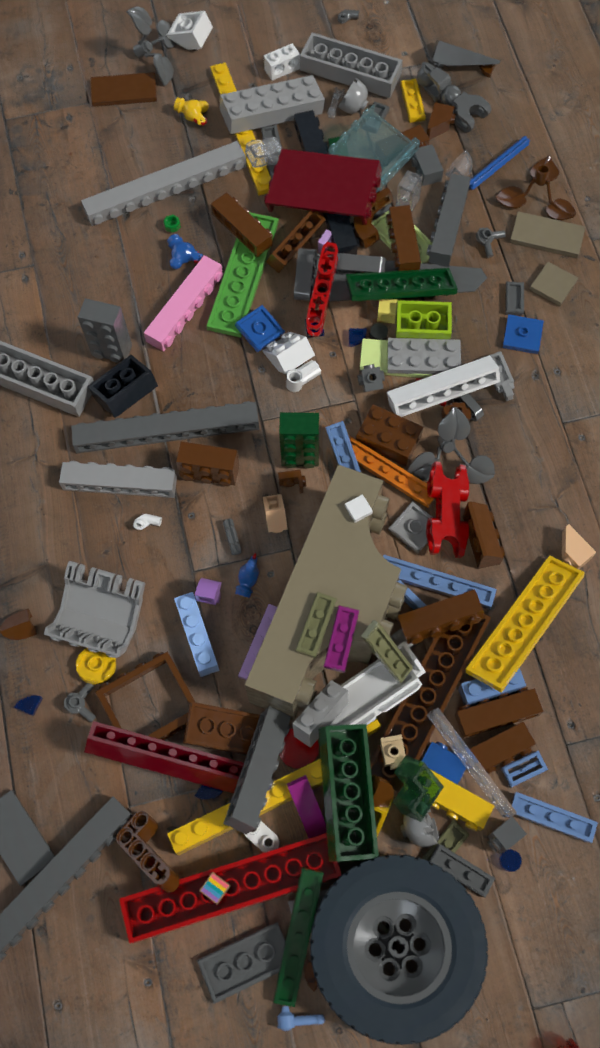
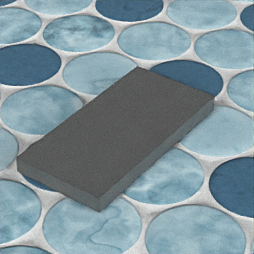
M10 790L0 798V855L18 884L23 886L37 876L55 857V854L15 792Z
M278 922L197 960L214 1004L279 973L286 941Z

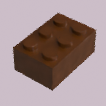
M372 405L356 435V440L378 454L407 466L422 437L424 427L376 405Z
M180 442L176 464L181 478L188 481L193 479L201 480V482L207 484L214 482L222 486H235L239 470L237 450Z

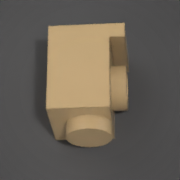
M402 734L380 739L384 766H390V769L403 767V763H406L407 759ZM392 748L397 749L398 754L392 755L390 753V750Z

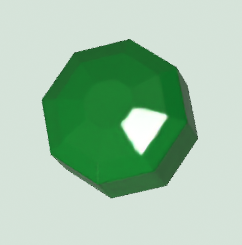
M175 215L166 216L163 221L165 230L170 233L177 232L181 227L179 217Z

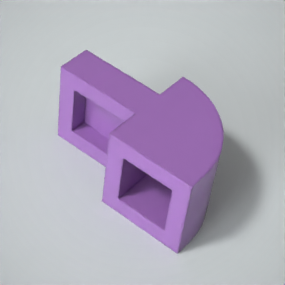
M201 578L195 592L196 601L213 605L220 603L222 582Z

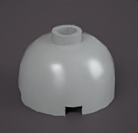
M355 78L338 108L350 114L357 113L360 108L364 110L369 102L366 100L368 96L366 86Z
M426 802L411 806L405 812L403 825H401L403 836L405 838L408 837L411 843L419 847L438 844L437 840H439L435 819H431L428 814L431 810Z

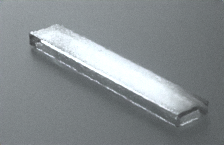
M436 708L427 714L428 718L502 817L510 818L517 813L441 710Z

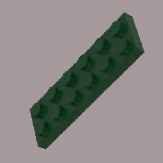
M450 268L346 274L345 278L351 301L448 296L457 294L458 290Z

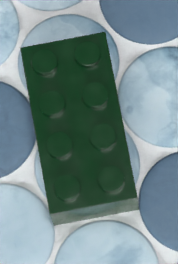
M280 412L281 466L287 468H295L296 466H304L305 468L319 467V413Z

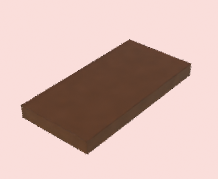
M155 72L91 77L92 107L157 102Z
M190 702L183 744L247 755L260 715Z

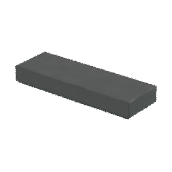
M441 844L436 846L429 859V862L440 866L453 875L461 884L484 898L487 896L495 880L493 876Z

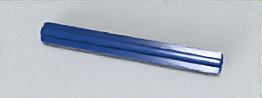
M523 136L472 177L469 188L473 190L527 147L530 140Z

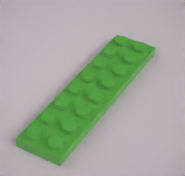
M249 212L252 217L260 221L265 229L267 228L271 231L273 242L279 218ZM236 238L207 323V330L242 337L240 331L235 327V323L250 312L270 248L256 257Z

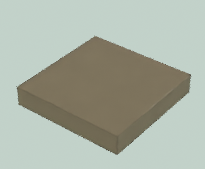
M547 262L530 286V290L561 306L578 281V277Z

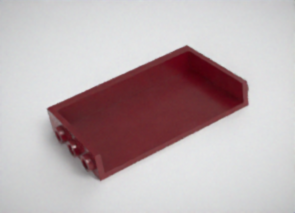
M281 149L278 162L274 166V175L269 182V191L265 195L264 203L269 212L273 211L274 206L361 217L363 225H366L368 218L370 219L372 215L371 207L376 201V190L381 184L382 168L380 160Z

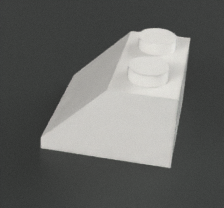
M205 11L181 13L175 19L167 33V37L187 50H198L202 48L213 26Z

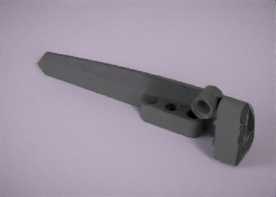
M298 249L294 300L310 301L320 258V254H317L315 249ZM339 253L329 302L351 301L345 281L346 274L398 271L394 267V261L378 256ZM424 263L420 265V270L450 268L458 288L457 293L474 292L487 279L481 268L446 267ZM320 287V288L318 289V291H319V290H324L325 292L327 291V289L324 288V287Z

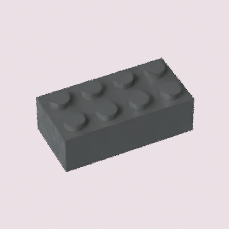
M85 298L78 315V320L91 354L98 359H110L115 363L123 361L129 356L132 342L121 307Z

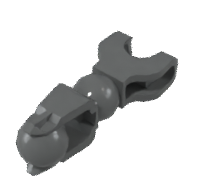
M427 62L422 63V67L417 73L418 82L434 101L441 99L445 105L454 106L453 114H456L455 124L463 131L470 132L474 128L475 122L471 114L485 118L491 113V106L483 97L469 95L466 92L461 94V90L457 86L451 85L452 81L449 74Z

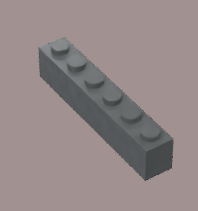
M451 173L450 179L446 180L444 186L446 193H442L441 197L443 205H439L437 216L440 217L439 219L436 218L434 223L436 232L432 231L430 242L433 243L428 245L426 255H429L428 263L449 267L471 177Z
M271 706L261 713L223 824L246 835L258 828L261 822L260 812L267 803L265 796L273 784V772L276 771L279 765L277 759L285 746L283 740L290 730L289 721L291 716Z

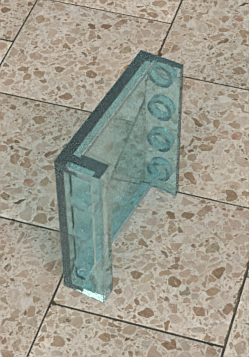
M373 104L369 109L364 110L361 118L358 121L355 120L347 132L342 133L339 141L336 144L333 143L328 152L331 155L380 160L382 168L381 184L376 190L377 193L418 151L420 140L416 137L410 140L375 113V105Z

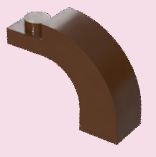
M388 187L376 193V201L371 207L372 215L370 219L368 218L366 225H363L361 217L354 216L357 236L365 249L380 240L378 230L371 222L379 210L393 201L392 193Z

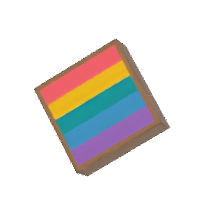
M212 872L200 889V892L218 905L231 885Z

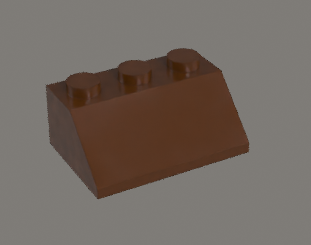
M472 501L467 502L462 517L469 525V540L477 568L481 569L500 565L503 557H505L503 546H500L498 542L499 532L497 528H494L492 511H489L486 504Z

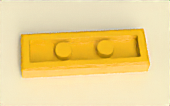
M417 79L401 80L400 86L409 123L425 121L426 115Z

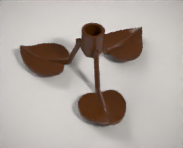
M550 155L537 162L531 168L530 175L532 181L524 193L519 187L510 186L501 190L496 196V200L503 206L520 208L526 204L527 199L524 196L528 194L534 182L539 186L546 184L548 199L551 204L546 208L547 215L554 220H567L576 215L574 207L567 200L558 198L554 202L552 201L550 181L555 180L559 176V169L552 161Z

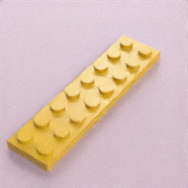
M549 555L467 666L466 673L502 693L584 578L585 572Z

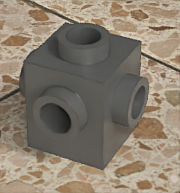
M374 364L363 366L364 370H360V374L357 375L359 386L362 385L363 392L383 389L382 381H385L383 370H380V367H375Z

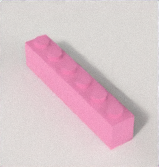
M205 255L202 257L145 330L144 336L147 343L163 352L172 345L175 336L182 332L185 323L192 319L195 310L202 306L205 297L210 295L215 284L221 281L223 271L220 263Z

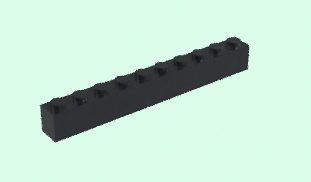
M313 110L294 114V127L302 151L328 154L327 143L323 141V130L319 129L318 116L315 117ZM322 212L323 217L326 219L327 229L332 232V243H336L338 247V254L357 255V247H360L358 237L354 235L355 227L353 223H350V216Z

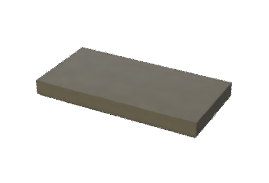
M518 211L510 243L578 258L585 226Z

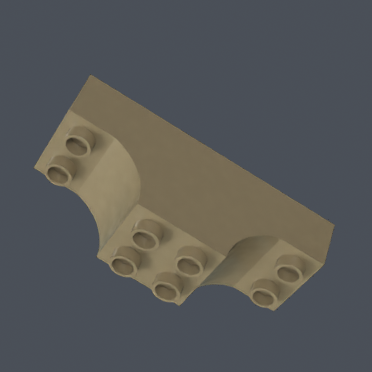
M341 465L337 466L246 680L245 689L250 704L263 709L271 706L291 716L290 719L293 721L298 710L303 712L309 706L316 695V690L314 689L317 681L312 679L326 669L324 668V662L338 606L359 610L347 662L369 664L373 651L361 638V635L373 620L379 622L386 633L391 636L390 633L394 623L387 621L386 618L397 621L408 586L399 583L401 568L388 562L379 553L370 532L380 535L387 517L386 510L390 498L381 495L383 480ZM363 494L373 510V514L355 523L345 508V503ZM319 592L337 598V602L315 659L298 653L295 650L316 593Z

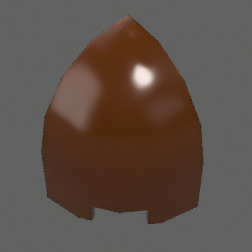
M29 608L8 617L0 626V633L11 640H21L37 635L36 626H33L30 621L32 614Z
M376 775L371 776L374 807H389L394 794L392 785L385 778Z

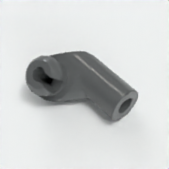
M343 10L337 17L338 21L346 23L349 19H359V10Z

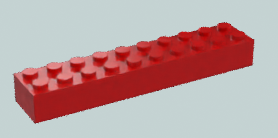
M327 833L180 879L177 889L170 893L157 886L119 898L129 944L138 943L297 891L302 867L323 871L322 883L339 878L342 874L338 862H329ZM212 872L231 885L218 905L200 892V889Z

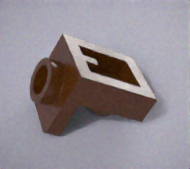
M301 469L278 472L279 486L292 487L298 484L300 494L303 493V487H307L306 477L301 475Z

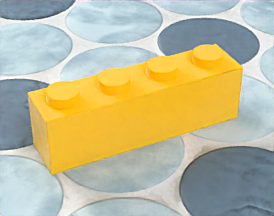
M420 763L406 789L410 790L409 794L417 799H420V797L428 801L427 804L437 810L439 808L447 812L446 815L456 821L458 818L466 822L465 826L473 831L484 829L495 807L493 804Z

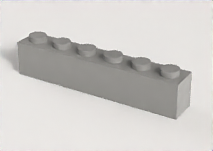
M77 461L62 463L59 484L63 490L174 498L177 475L175 470L169 467L158 469L151 466H117L112 463L99 465L94 462L84 464Z

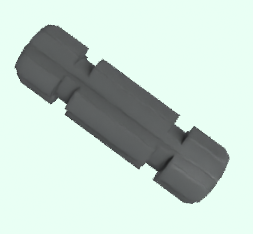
M226 519L223 521L231 554L239 555L242 551L233 520Z

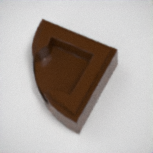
M495 64L479 65V68L486 77L490 78Z
M306 960L304 977L310 989L315 992L318 984L314 976L312 962Z

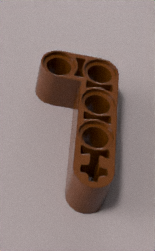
M139 811L117 833L116 841L156 885L165 892H173L179 886V876L147 843L156 833L158 823L147 812Z

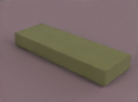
M319 592L316 593L297 644L296 652L316 659L337 598Z

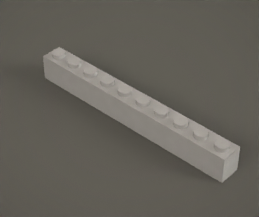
M238 141L83 199L81 202L84 212L91 226L101 224L127 212H132L135 209L163 200L166 197L179 194L184 190L210 182L236 170H241L246 167V156Z

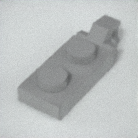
M501 351L491 354L490 356L498 365L500 372V382L494 384L498 393L503 392L506 401L512 400L514 395L512 389L515 387L514 380Z

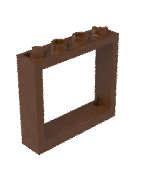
M168 651L156 654L153 660L148 663L142 662L138 664L135 670L130 673L120 674L117 680L112 683H104L96 691L114 727L122 729L106 696L165 663L171 669L189 704L190 702H195ZM188 713L147 736L160 740L168 739L186 728Z

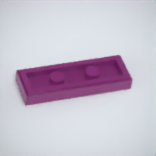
M338 606L324 668L345 673L359 610Z
M305 775L287 783L286 785L308 838L327 833L325 820L307 776Z

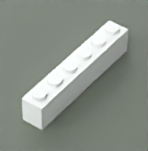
M489 355L387 392L389 406L393 413L398 416L409 415L499 383V367Z

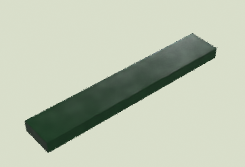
M301 868L273 1003L295 1007L324 875L323 871Z

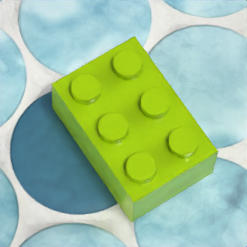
M397 301L396 338L451 339L452 302Z

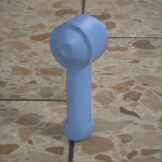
M283 1006L281 1013L277 1016L278 1028L283 1031H289L295 1026L324 1024L325 1022L323 1014L294 1016L290 1012L289 1006Z

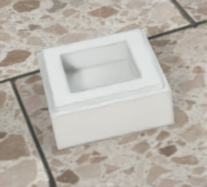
M363 494L345 503V508L355 523L373 514V510Z

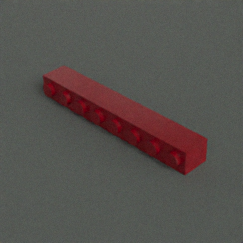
M96 721L92 723L84 751L85 753L234 793L244 765L243 762Z

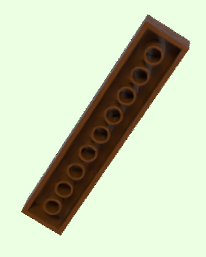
M485 614V618L479 623H469L456 631L449 630L435 637L421 663L426 673L418 677L422 683L420 689L400 703L383 736L385 738L402 734L407 759L406 763H403V767L397 769H390V766L385 767L380 744L370 761L371 776L376 775L385 778L393 787V799L399 801L491 617ZM392 748L390 750V753L392 755H397L398 751L397 749Z

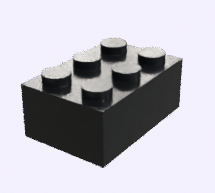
M130 355L90 384L88 388L95 401L116 418L158 387L152 371L133 355Z

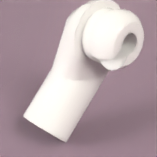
M143 514L135 519L133 526L137 530H142L150 524L160 526L162 517Z

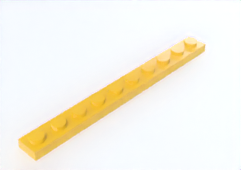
M226 62L210 66L220 95L237 91ZM247 130L235 133L237 141L246 156V164L258 195L267 194L271 177L253 131Z

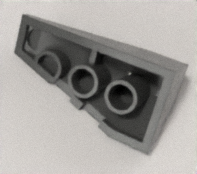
M439 40L436 41L432 61H435L434 65L442 68L444 65L500 64V60Z

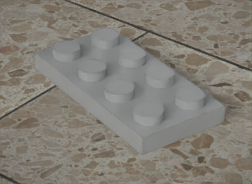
M388 338L387 373L439 374L461 366V340Z

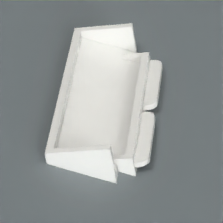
M405 641L397 647L413 666V669L402 683L397 682L378 659L340 685L348 690V705L330 726L368 725L379 714L387 712L420 689L422 683L418 677L426 673V671Z

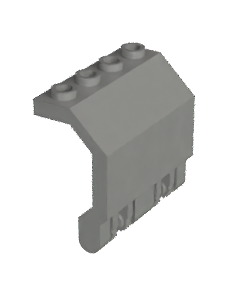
M69 561L64 576L65 588L60 610L54 622L45 627L44 635L50 636L55 641H67L72 646L87 647L92 652H104L112 658L120 657L126 652L135 633L143 601L145 582L129 578L125 591H121L123 579L121 575L116 576L114 573L92 567L89 572L88 581L83 580L85 565Z

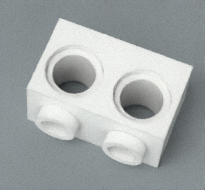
M293 43L264 55L265 71L273 81L300 69V53Z

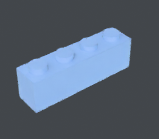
M191 592L174 598L200 677L220 671L194 593Z

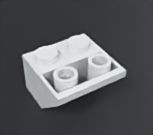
M293 332L283 334L280 340L269 343L267 348L263 350V353L275 368L284 374H287L289 370L295 369L315 356L306 336Z

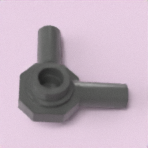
M487 227L480 228L477 231V241L484 245L487 258L494 256L491 242L493 239L504 238L506 235L505 231L492 232Z
M87 683L79 693H70L63 701L64 709L70 714L80 713L92 723L96 716L85 707L84 698L94 686Z

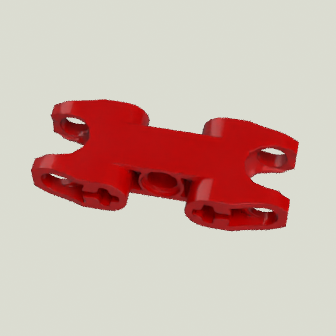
M326 242L321 250L318 271L306 318L309 336L318 337L323 331L338 263V247L336 243ZM328 247H332L335 250V252L327 250L324 253L325 249ZM324 287L327 291L320 293L318 289ZM310 329H313V330H318V329H319V331H318V332H312Z
M435 461L432 464L427 482L428 497L436 498V518L430 517L426 525L430 555L438 554L442 540H446L451 543L455 558H461L465 554L469 538L468 522L460 521V501L466 502L469 497L467 469L465 465L456 467L454 479H449L443 473L441 462Z

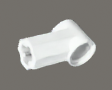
M311 360L298 369L288 371L286 387L289 391L298 392L301 390L302 385L321 374L316 361Z

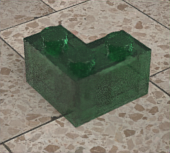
M405 756L394 772L404 786L397 794L393 804L403 815L421 822L444 786L424 762Z

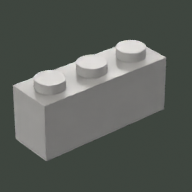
M331 680L293 722L294 737L311 747L319 738L318 729L330 726L348 705V690Z

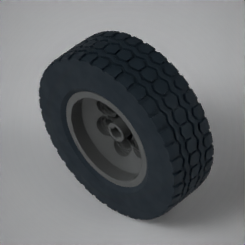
M388 855L368 859L355 865L340 876L327 891L317 909L312 925L310 940L311 962L315 979L323 997L334 1013L345 1024L361 1035L378 1042L394 1045H411L441 1036V1034L453 1028L456 1023L458 1024L466 1016L465 1014L470 1011L476 998L479 996L482 983L485 980L486 967L488 965V941L479 909L476 907L471 895L467 893L465 887L453 875L427 860L408 855ZM402 919H407L411 924L408 932H403L399 928V922ZM384 921L388 924L389 931L387 934L381 935L378 932L377 925L379 922ZM418 937L424 941V948L421 951H417L413 947V941ZM396 940L398 944L403 946L399 954H397L396 950H392V944ZM372 943H377L381 947V952L376 957L371 956L369 953V947ZM409 959L416 962L417 967L413 973H408L405 969V963ZM386 962H391L395 968L394 973L390 976H386L383 973V965Z

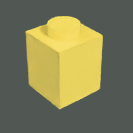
M397 299L379 300L377 322L395 324Z

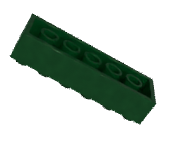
M367 724L319 728L329 862L379 857Z

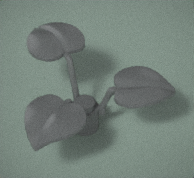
M132 7L126 12L131 17L137 30L144 35L138 41V44L134 45L133 51L138 58L143 56L145 58L154 57L153 61L163 86H166L173 77L172 64L166 56L162 57L160 53H151V50L153 49L152 45L163 40L167 48H172L176 45V42L167 37L171 25L165 20L159 21L157 23V31L161 37L152 42L146 41V37L152 31L150 28L152 25L150 15L142 7Z
M456 407L451 409L438 426L439 447H437V457L435 458L432 452H424L412 461L407 472L420 480L428 481L432 464L440 460L441 451L445 453L454 451L462 462L468 466L466 469L470 483H485L495 475L494 464L489 457L479 455L468 463L457 450L454 441L455 439L463 440L468 436L470 424L464 413Z

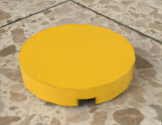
M86 648L78 655L76 660V671L80 679L89 684H102L108 681L116 670V658L109 657L101 651L92 652Z

